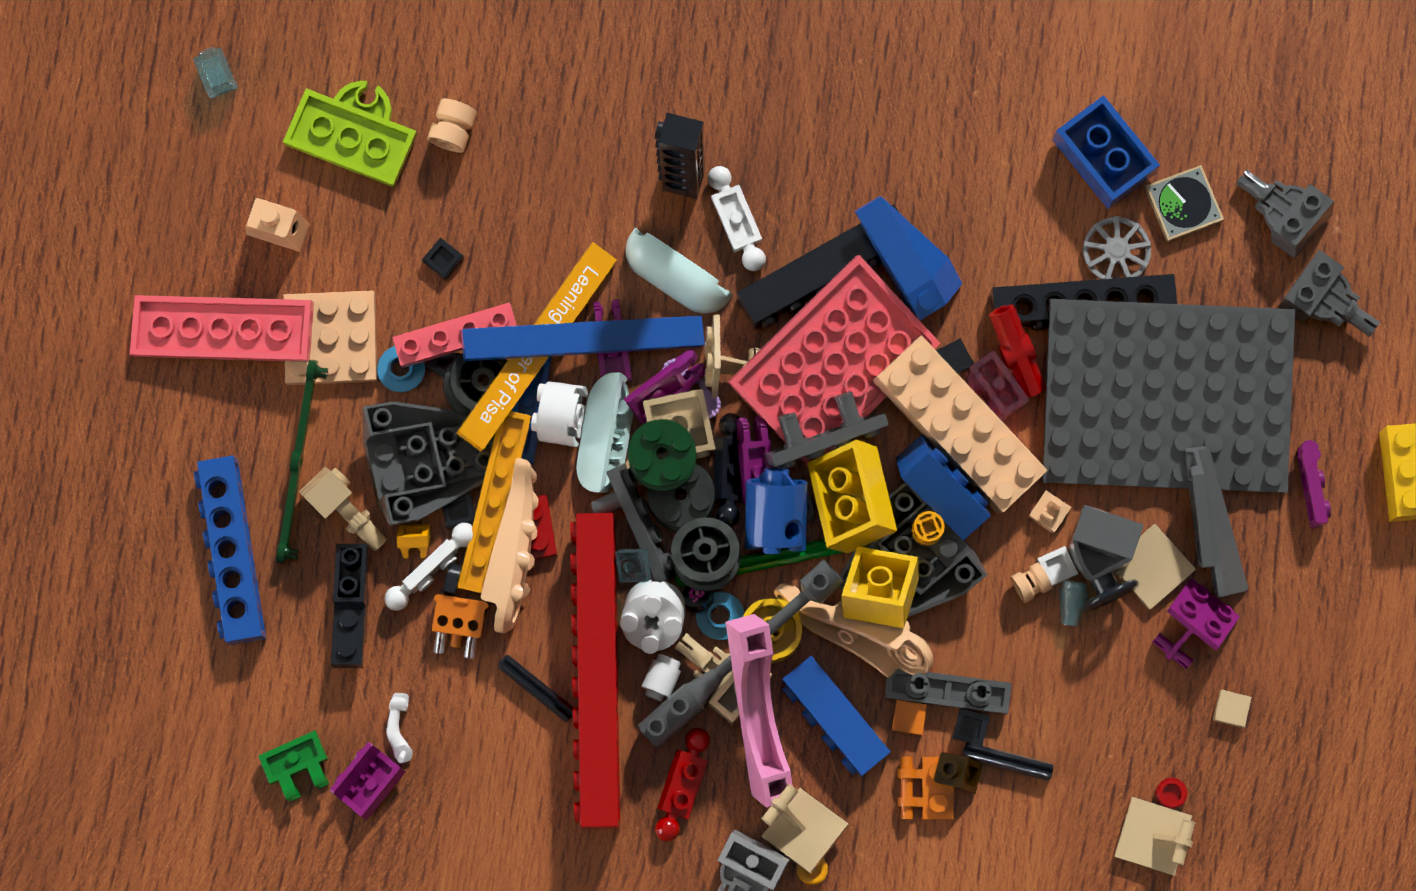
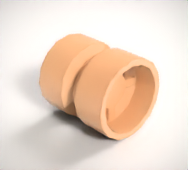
M441 99L436 112L438 122L432 123L427 140L448 151L464 152L469 139L466 130L473 128L478 114L477 111L462 102L452 99Z

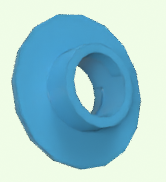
M393 346L386 350L380 357L377 366L378 377L382 384L389 390L399 393L407 392L417 387L423 380L425 363L421 362L411 365L409 372L399 377L392 372L393 365L399 361L396 348Z
M721 591L714 592V600L711 606L703 612L696 613L697 625L702 633L711 639H728L726 623H714L711 619L712 610L716 607H724L729 612L728 621L742 618L744 609L740 601L732 594Z

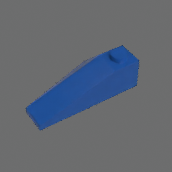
M882 196L875 198L854 211L904 304L918 319L922 320L949 302L962 285V282L950 259Z

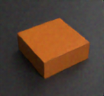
M896 700L891 731L922 736L927 704Z

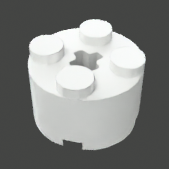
M548 381L546 384H539L537 390V401L540 402L538 413L533 414L531 430L537 432V438L540 442L574 447L579 445L576 438L581 439L586 405H582V397H588L585 386Z
M642 581L629 591L625 600L620 620L622 632L631 644L648 654H653L673 645L682 631L685 618V600L681 592L669 582Z

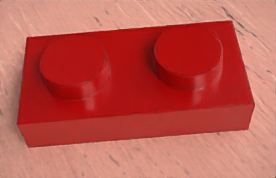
M547 495L537 496L539 499L538 506L534 510L533 522L537 528V537L532 540L530 553L535 560L558 556Z

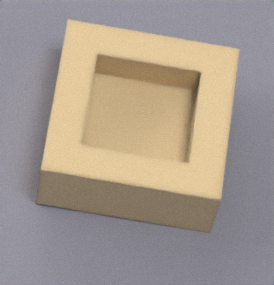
M1222 689L1219 690L1213 721L1244 728L1252 697Z

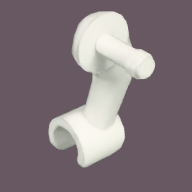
M405 693L393 694L389 703L390 712L386 729L387 738L399 763L410 761L413 755L412 749L399 731L400 711L407 712L409 696Z

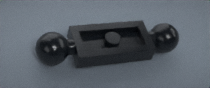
M727 413L721 417L719 429L725 437L715 438V499L722 500V505L716 511V519L726 523L729 527L735 526L740 519V512L734 503L743 502L738 443L740 442L737 440L736 424L737 420L741 417L735 413Z

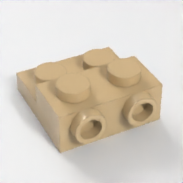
M703 389L643 401L647 422L667 419L681 424L688 430L694 440L696 459L710 456L709 450L715 449ZM664 452L657 454L659 459H665L668 456Z

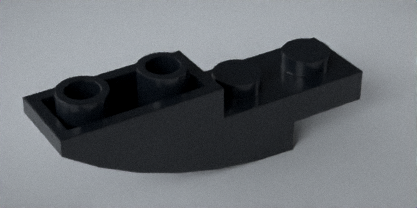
M336 544L331 666L332 668H363L364 647L367 639L368 545Z

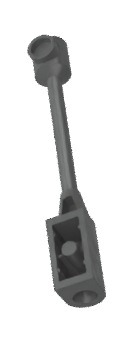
M824 559L800 580L802 592L767 622L770 628V635L776 632L809 601L822 603L844 584L842 578ZM731 656L727 657L715 669H711L689 683H684L638 724L641 732L655 747L661 748L708 707L706 705L708 699L721 684L723 678L733 670Z

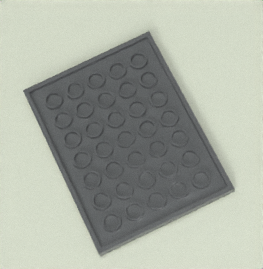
M1049 299L1042 465L1048 471L1042 475V482L1189 489L1184 448L1208 446L1221 490L1288 493L1295 309Z

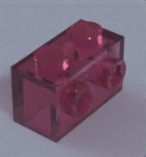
M992 351L968 368L966 373L968 379H966L968 386L976 394L980 393L986 401L985 404L1002 422L1027 406L1029 398L995 351Z

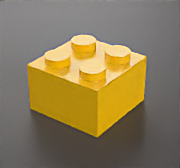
M857 546L842 593L843 617L904 629L919 580L918 557Z

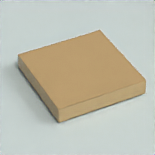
M1153 524L1140 536L1133 559L1128 567L1116 572V574L1123 582L1131 579L1138 580L1139 586L1132 592L1150 610L1196 569L1160 528Z

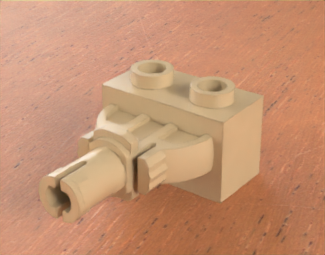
M324 467L298 492L324 518L336 510L349 523L345 529L349 533H356L373 551H376L385 543L387 538L369 520L370 513L367 510L360 513L347 499L352 494L347 488L351 482L336 468L331 471Z
M688 633L685 634L682 641L693 650L687 648L680 641L674 648L704 673L715 669L730 656V653H724L716 646L713 649V653L721 658L719 660L691 638ZM698 670L693 673L696 678L703 675ZM733 670L723 678L721 684L709 698V706L732 725L740 717Z

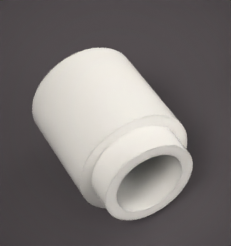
M658 654L656 660H652L641 686L646 690L645 696L662 702L663 697H670L681 673L679 670L681 663L668 656Z

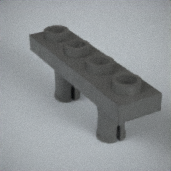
M852 391L834 397L843 421L840 424L841 426L812 437H803L795 412L778 417L786 444L782 448L765 453L768 465L789 468L797 464L795 459L807 456V459L824 455V449L835 445L837 449L852 442V438L863 435L864 439L876 436L881 433L880 428L889 425L885 413H874L866 417H860Z
M625 463L607 471L606 473L614 492L591 503L593 512L613 513L623 509L639 544L638 549L617 558L620 571L622 572V561L631 559L636 562L638 568H640L639 564H641V567L648 565L655 582L670 579L675 575L673 560L669 553H665L661 544L662 535L659 528L651 522L648 515L650 513L649 505L643 496L640 497L636 488L637 480ZM630 561L623 564V569L627 573L636 569L634 563Z
M898 669L886 679L884 698L1007 715L1012 683L933 672L911 675Z

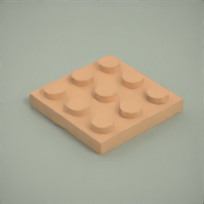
M375 291L283 294L284 299L312 300L314 302L310 360H317L321 368H328V373H323L328 375L327 379L318 377L315 384L377 382ZM285 361V384L287 386L305 385L308 362Z

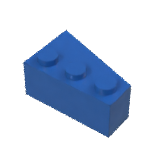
M923 434L896 457L901 478L941 516L943 521L962 540H965L991 517L987 507L989 504L987 498L979 490L974 492L968 485L969 481L958 469L954 470L944 454L935 448Z

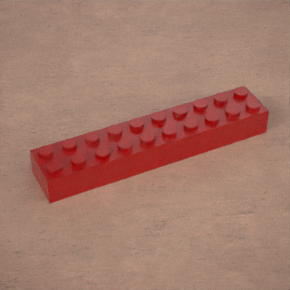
M577 513L576 522H570V539L572 545H576V553H571V571L573 575H577V583L571 584V602H573V606H577V614H572L571 627L573 636H578V645L572 646V664H574V667H578V677H572V692L574 698H578L579 708H573V727L579 729V739H573V757L575 760H579V771H574V790L576 792L580 791V802H574V821L580 823V827L583 830L620 829L616 522L613 513Z

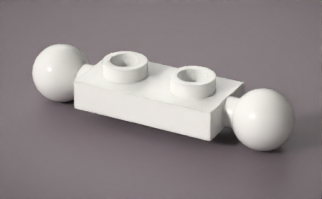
M716 166L708 173V183L712 188L718 190L719 193L712 195L711 199L734 253L743 249L742 263L744 267L750 271H758L766 263L765 253L755 247V244L762 242V237L740 185L730 188V171L723 166Z
M469 523L456 525L452 531V538L450 540L447 539L402 581L403 585L389 588L384 597L387 607L394 611L404 609L409 602V595L411 593L414 594L418 590L420 592L425 591L434 582L432 576L440 569L445 571L449 568L450 564H454L457 560L455 555L458 553V549L460 547H467L468 542L473 537L472 525Z

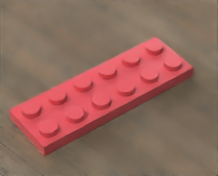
M135 295L130 355L133 357L309 362L314 302L312 300Z

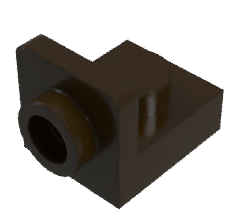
M942 752L939 756L934 782L976 794L983 764L968 757Z

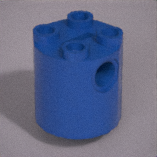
M766 468L758 478L746 480L745 548L763 549L765 554H780L781 548H788L789 551H805L807 481L790 478L789 469Z

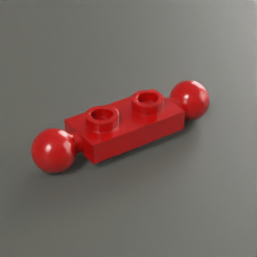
M693 728L686 734L685 744L688 748L687 752L676 750L657 809L666 812L665 817L659 819L655 825V833L662 841H672L679 835L678 817L689 819L708 760L698 757L699 753L706 750L710 743L709 735L704 729Z

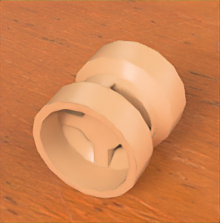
M1038 562L1031 565L1027 572H1018L1010 577L1017 594L1024 603L1033 600L1034 596L1039 592L1046 593L1053 589L1045 570Z

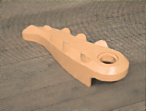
M517 458L515 461L509 497L481 594L482 600L496 604L494 630L503 634L512 630L516 624L521 600L530 592L528 584L525 583L527 571L535 563L530 550L532 540L537 537V528L533 522L534 510L537 508L539 501L534 493L533 483L537 480V474L528 460Z
M786 583L779 584L774 590L777 599L785 600L788 603L800 593L797 587ZM809 601L798 611L804 627L852 652L887 678L898 669L911 675L917 673L926 674L934 663L929 645L920 636L910 632L908 621H906L905 628L903 629L844 618L842 601L834 606L824 604L823 602ZM907 648L912 650L916 655L912 654Z

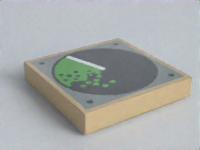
M1202 165L1148 184L1144 188L1166 242L1224 221Z

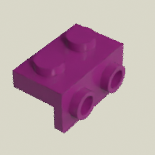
M368 742L356 753L354 760L347 769L336 778L334 785L330 788V792L367 821L406 771Z

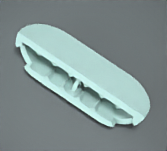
M634 228L631 232L625 248L626 259L631 269L689 310L702 314L713 313L722 309L733 297L729 290H725L717 284L719 280L653 235L649 233L644 235L637 228Z
M609 373L601 377L592 387L587 399L576 470L582 486L592 492H609L608 489L612 484L606 472L624 464L626 460L633 412L624 401V398L629 395V391L625 383L628 379L622 373Z

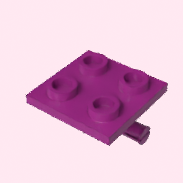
M1191 578L1167 610L1170 615L1188 629L1175 644L1161 633L1155 637L1152 643L1166 653L1165 657L1170 660L1172 658L1186 670L1194 659L1179 648L1188 637L1194 633L1216 651L1240 616L1230 606L1211 594L1205 586Z

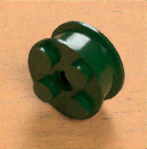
M657 419L643 424L636 430L629 442L628 461L630 470L635 479L648 489L670 491L680 487L690 478L696 464V446L691 434L681 424L672 420ZM664 452L668 456L665 459H659L657 454Z

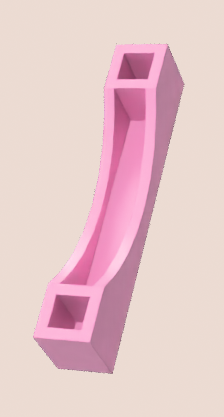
M752 614L725 623L751 795L762 805L769 807L772 806L771 801L774 797L778 798L788 784L792 785V778L779 739L772 707L770 670L773 648L768 623Z

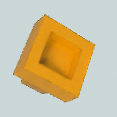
M430 524L399 525L397 548H400L403 558H409L410 548H418L420 550V558L426 557L431 536Z

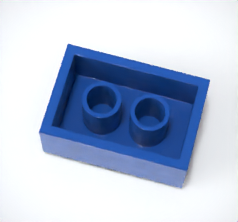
M1104 95L1057 129L1052 140L1107 209H1110L1154 176L1160 167L1157 160Z

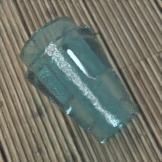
M1063 580L1062 588H1059L1060 624L1079 626V620L1083 613L1082 606L1087 601L1089 595L1087 591L1088 584Z

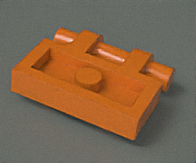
M900 757V769H897V779H900L901 797H897L898 807H901V819H913V807H922V820H954V787L934 782L939 757H921L922 769H913V757ZM913 779H922V797H913Z

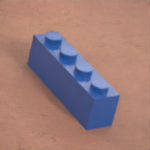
M812 656L782 679V683L785 685L781 689L792 703L798 701L805 709L801 713L802 716L812 727L815 725L819 726L824 732L821 739L832 752L838 749L844 757L841 763L852 776L857 773L862 777L890 754L891 751Z

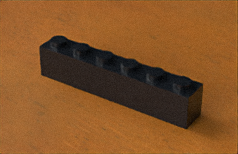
M860 223L737 292V301L754 330L761 326L763 329H766L779 321L778 316L787 311L789 314H793L805 306L804 302L815 297L855 256L860 255L872 269L879 266L882 262Z

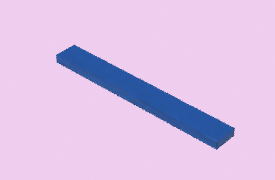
M702 316L469 328L461 330L464 361L701 348L705 345Z

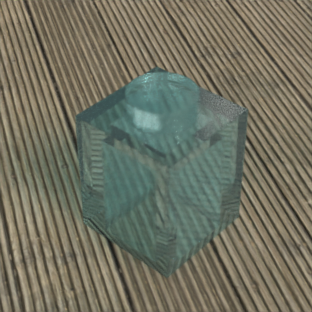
M221 47L205 49L199 53V56L193 58L204 88L211 99L238 88Z

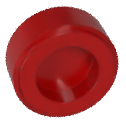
M1173 777L1160 781L1155 789L1157 802L1161 806L1170 809L1182 806L1188 795L1185 784Z

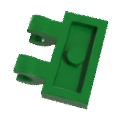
M316 730L258 755L269 784L274 785L279 782L283 794L289 802L301 797L292 776L307 769L317 789L329 785L327 776L321 766V763L329 759Z

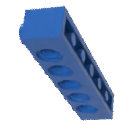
M231 455L198 461V471H194L196 488L202 491L203 500L199 501L198 505L200 516L202 519L206 518L208 529L203 531V538L206 549L210 548L212 560L208 561V570L211 579L215 578L217 590H214L212 595L214 606L216 609L220 608L222 620L217 621L220 639L225 638V642L229 645L267 639L238 459ZM219 484L226 485L225 495L221 498H213L212 491L214 487ZM222 514H230L231 522L226 528H218L217 520ZM230 543L235 544V554L230 558H223V547ZM238 573L241 577L240 584L235 588H228L226 584L227 578L231 574ZM243 603L245 605L244 615L238 619L232 618L231 610L233 606Z

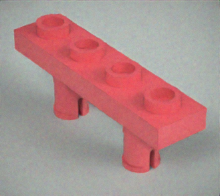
M509 302L392 338L400 365L404 368L463 350L462 329L517 326Z

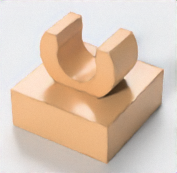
M1045 491L1028 517L1054 534L1071 507L1048 491Z

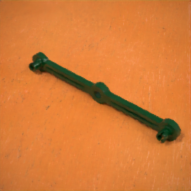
M309 360L307 365L306 383L295 450H293L290 459L291 475L276 555V562L279 564H286L288 559L297 560L298 556L292 555V553L299 554V549L290 548L289 540L300 473L303 466L315 381L318 377L324 379L328 377L327 374H323L328 373V368H321L317 360Z

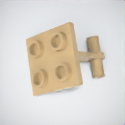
M720 315L713 316L712 327L707 326L705 360H707L705 387H711V398L715 399L718 396L720 374H736L748 362L721 356ZM754 348L748 350L749 360L754 356Z
M788 784L778 798L774 797L772 799V806L761 817L769 825L761 837L811 874L849 824L801 788L797 790Z
M1131 797L1114 857L1175 876L1178 864L1184 865L1188 848H1192L1193 841H1191V837L1196 823L1191 821L1192 815Z

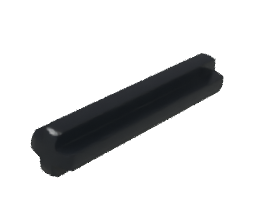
M505 655L500 660L498 668L564 722H568L573 717V706L511 656Z
M969 742L964 745L962 756L982 764L1043 780H1050L1054 770V765Z

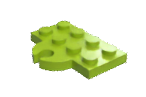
M367 81L349 83L339 90L334 99L306 88L285 135L283 144L395 188L417 137V131L391 121V103L384 90L377 86L375 89V100L371 104H363L359 99L361 94L368 90L369 84Z

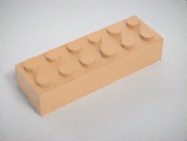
M922 335L872 380L921 434L944 454L950 465L955 470L958 469L967 478L968 484L975 491L979 490L989 501L988 505L996 514L1006 511L1048 471Z

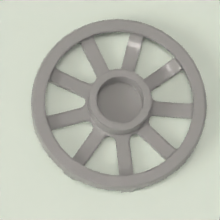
M1114 216L1099 221L1089 230L1084 240L1083 255L1090 271L1100 279H1111L1114 266L1120 263L1125 277H1138L1149 264L1151 241L1140 224L1127 218ZM1114 223V237L1111 238L1103 230L1102 226ZM1119 223L1132 227L1124 238L1120 237ZM1097 231L1105 239L1106 244L1090 242V239ZM1137 231L1142 237L1143 242L1128 244L1129 239ZM1088 248L1103 250L1104 254L1090 261ZM1145 248L1144 261L1132 255L1130 251ZM1107 259L1110 261L1106 275H1103L1094 266ZM1126 259L1141 266L1132 275H1130L1126 265Z

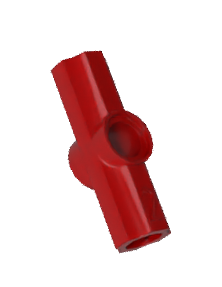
M1012 304L994 309L988 315L1000 343L998 348L1007 369L1012 373L1018 393L1022 398L1040 394L1046 389V386L1035 360L1037 358L1035 349L1028 334L1023 330L1017 310Z

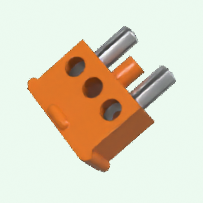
M435 595L436 606L432 631L436 632L433 652L438 654L439 651V654H444L447 633L452 634L451 647L461 648L462 636H467L464 657H469L471 645L470 659H474L477 639H483L487 609H490L491 605L485 601ZM446 616L448 619V623L445 626L440 624V618ZM459 618L463 621L461 628L455 626V621ZM472 621L478 623V628L475 631H472L470 628Z

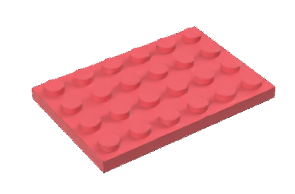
M857 255L728 381V384L758 416L766 421L773 432L786 444L778 417L795 412L803 437L809 438L839 427L843 423L834 397L849 391L853 393L860 417H866L887 397L872 381L921 335L934 349L941 343L860 255ZM835 445L825 448V454L833 451L836 448ZM803 456L799 459L808 468L807 463L816 458L807 459V456Z

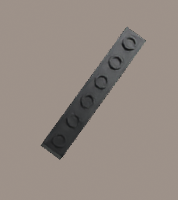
M666 113L664 122H658L654 137L656 140L655 148H657L656 156H658V180L662 181L663 191L698 199L705 173L704 122Z
M1174 274L992 287L990 302L991 312L1001 306L1012 304L1015 307L1019 303L1027 304L1031 309L1029 315H1020L1017 312L1022 327H1031L1033 331L1048 329L1049 311L1046 308V302L1049 299L1078 300L1083 298L1089 301H1106L1107 297L1115 296L1120 302L1138 303L1137 295L1145 294L1150 297L1151 303L1177 304Z

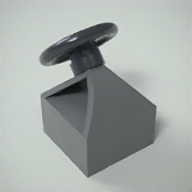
M1087 505L1083 506L1078 516L1068 551L1077 569L1091 582L1094 591L1098 594L1086 601L1082 606L1085 612H1090L1129 594L1139 586V582L1136 579L1118 584L1114 573L1128 567L1132 561L1144 525Z

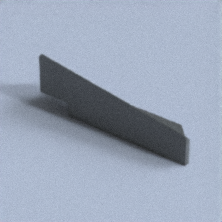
M1208 446L1184 448L1197 565L1203 568L1210 567L1213 595L1222 597L1245 592L1248 590V585L1210 448Z

